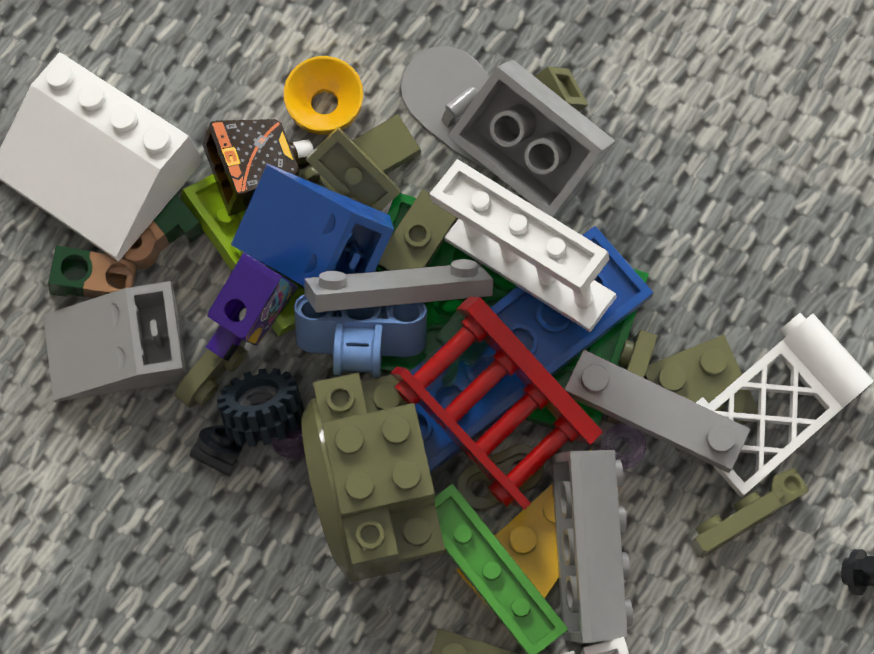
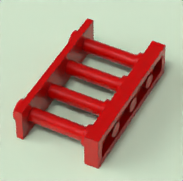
M468 297L456 309L465 318L460 323L462 328L414 375L402 367H396L390 372L399 382L394 389L408 404L414 403L416 405L418 403L492 482L487 489L504 507L507 508L512 504L525 510L531 502L519 489L567 441L573 443L576 440L577 442L591 445L603 431L481 297ZM484 339L496 352L491 356L493 362L443 409L426 388L475 341L480 343ZM515 373L526 385L522 390L524 395L474 442L457 422L506 374L511 377ZM546 407L556 418L553 422L555 428L505 475L488 455L536 408L542 410Z

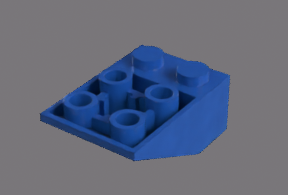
M266 164L231 245L305 287V278L319 277V274L326 271H339L345 274L375 272L394 231L390 215L270 164Z

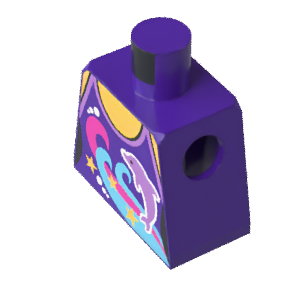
M243 253L208 311L207 316L218 323L219 327L209 340L206 348L229 362L242 340L257 346L299 286L257 259ZM246 308V315L240 321V313Z

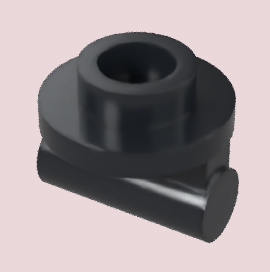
M214 425L200 431L197 442L190 452V457L230 477L238 464L237 459L243 446L236 444L235 439L231 441L228 438L224 426Z
M863 549L852 550L849 558L846 557L843 560L841 567L842 582L844 585H848L852 595H863L867 586H874V556H867L866 551Z

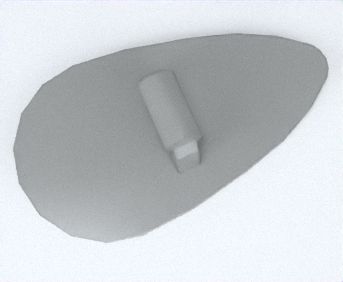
M442 46L431 47L417 54L406 66L401 80L402 99L410 114L427 131L470 162L486 168L451 140L448 135L486 83L489 76L479 62L464 50Z

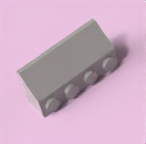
M615 450L569 451L554 454L551 457L561 617L563 623L569 629L563 635V639L579 643H594L621 637L626 638L628 637L627 627L633 624V608L631 600L629 598L625 599L624 580H628L630 576V563L628 554L622 552L621 534L626 532L627 527L624 506H619L617 487H622L623 466L621 460H615Z

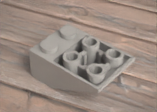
M171 281L124 288L43 315L54 402L179 383L187 374L177 297Z

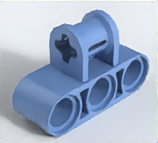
M304 294L294 304L296 344L306 352L333 354L334 376H341L343 372L371 373L373 378H380L382 356H414L423 351L426 346L427 309L423 302L315 312Z

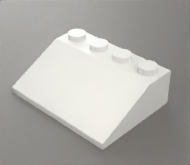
M59 52L31 84L0 147V181L119 262L201 165L203 160L187 134Z

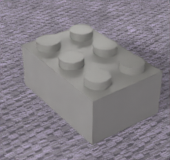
M514 60L496 67L448 135L451 140L536 208L551 217H555L567 208L616 142Z

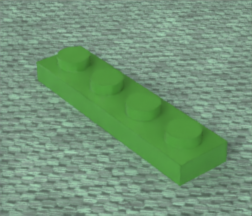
M452 483L435 496V507L445 552L526 654H540L569 630L454 484Z

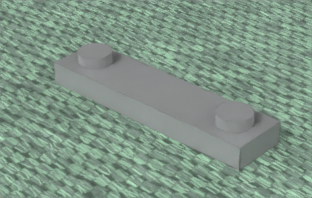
M468 259L455 260L451 265L357 274L326 271L319 274V277L305 278V297L315 312L454 300L468 297L492 296L493 290L492 277L480 263Z
M583 350L565 387L566 392L573 399L728 473L732 470L750 431L748 427L586 350Z

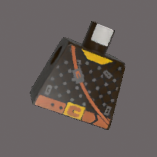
M276 119L211 121L202 143L228 216L247 209L266 164L298 176V167L310 165L306 158L314 150L309 139L289 142L282 123Z

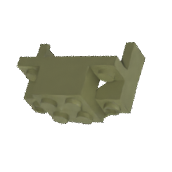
M358 372L313 382L316 398L311 399L302 414L304 452L319 519L332 557L350 582L400 572V563L445 553L435 507V492L415 404H408L396 392L394 387L399 382L392 375L360 381Z

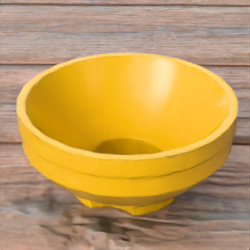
M316 56L298 64L290 72L283 90L284 103L292 120L300 128L318 135H329L338 126L342 130L349 127L361 111L364 99L363 85L355 69L347 62L331 56ZM319 93H331L337 98L338 105L333 112L320 114L312 108V100Z

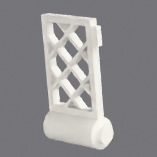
M799 313L780 330L785 335V338L710 403L703 397L696 402L731 420L757 422V445H743L740 451L756 454L755 474L743 482L733 469L728 473L713 466L740 497L749 492L874 381L814 314H811L806 319ZM777 356L791 370L790 386L767 384V365ZM759 373V383L749 382ZM798 379L805 387H798ZM739 389L759 391L758 415L734 412V394ZM766 392L790 394L789 417L765 415ZM798 394L814 396L826 411L816 420L797 418ZM726 402V412L715 411ZM765 423L789 425L788 444L784 448L764 447ZM797 426H806L807 428L797 436ZM764 454L775 455L764 465Z

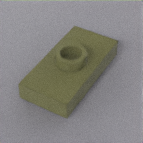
M422 189L389 239L377 267L383 271L427 267L444 242L445 235L458 218L434 204L430 193Z

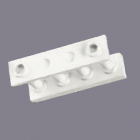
M457 159L430 192V197L434 204L458 218L445 235L446 242L587 331H592L617 298L616 293L594 280L610 260L608 251Z

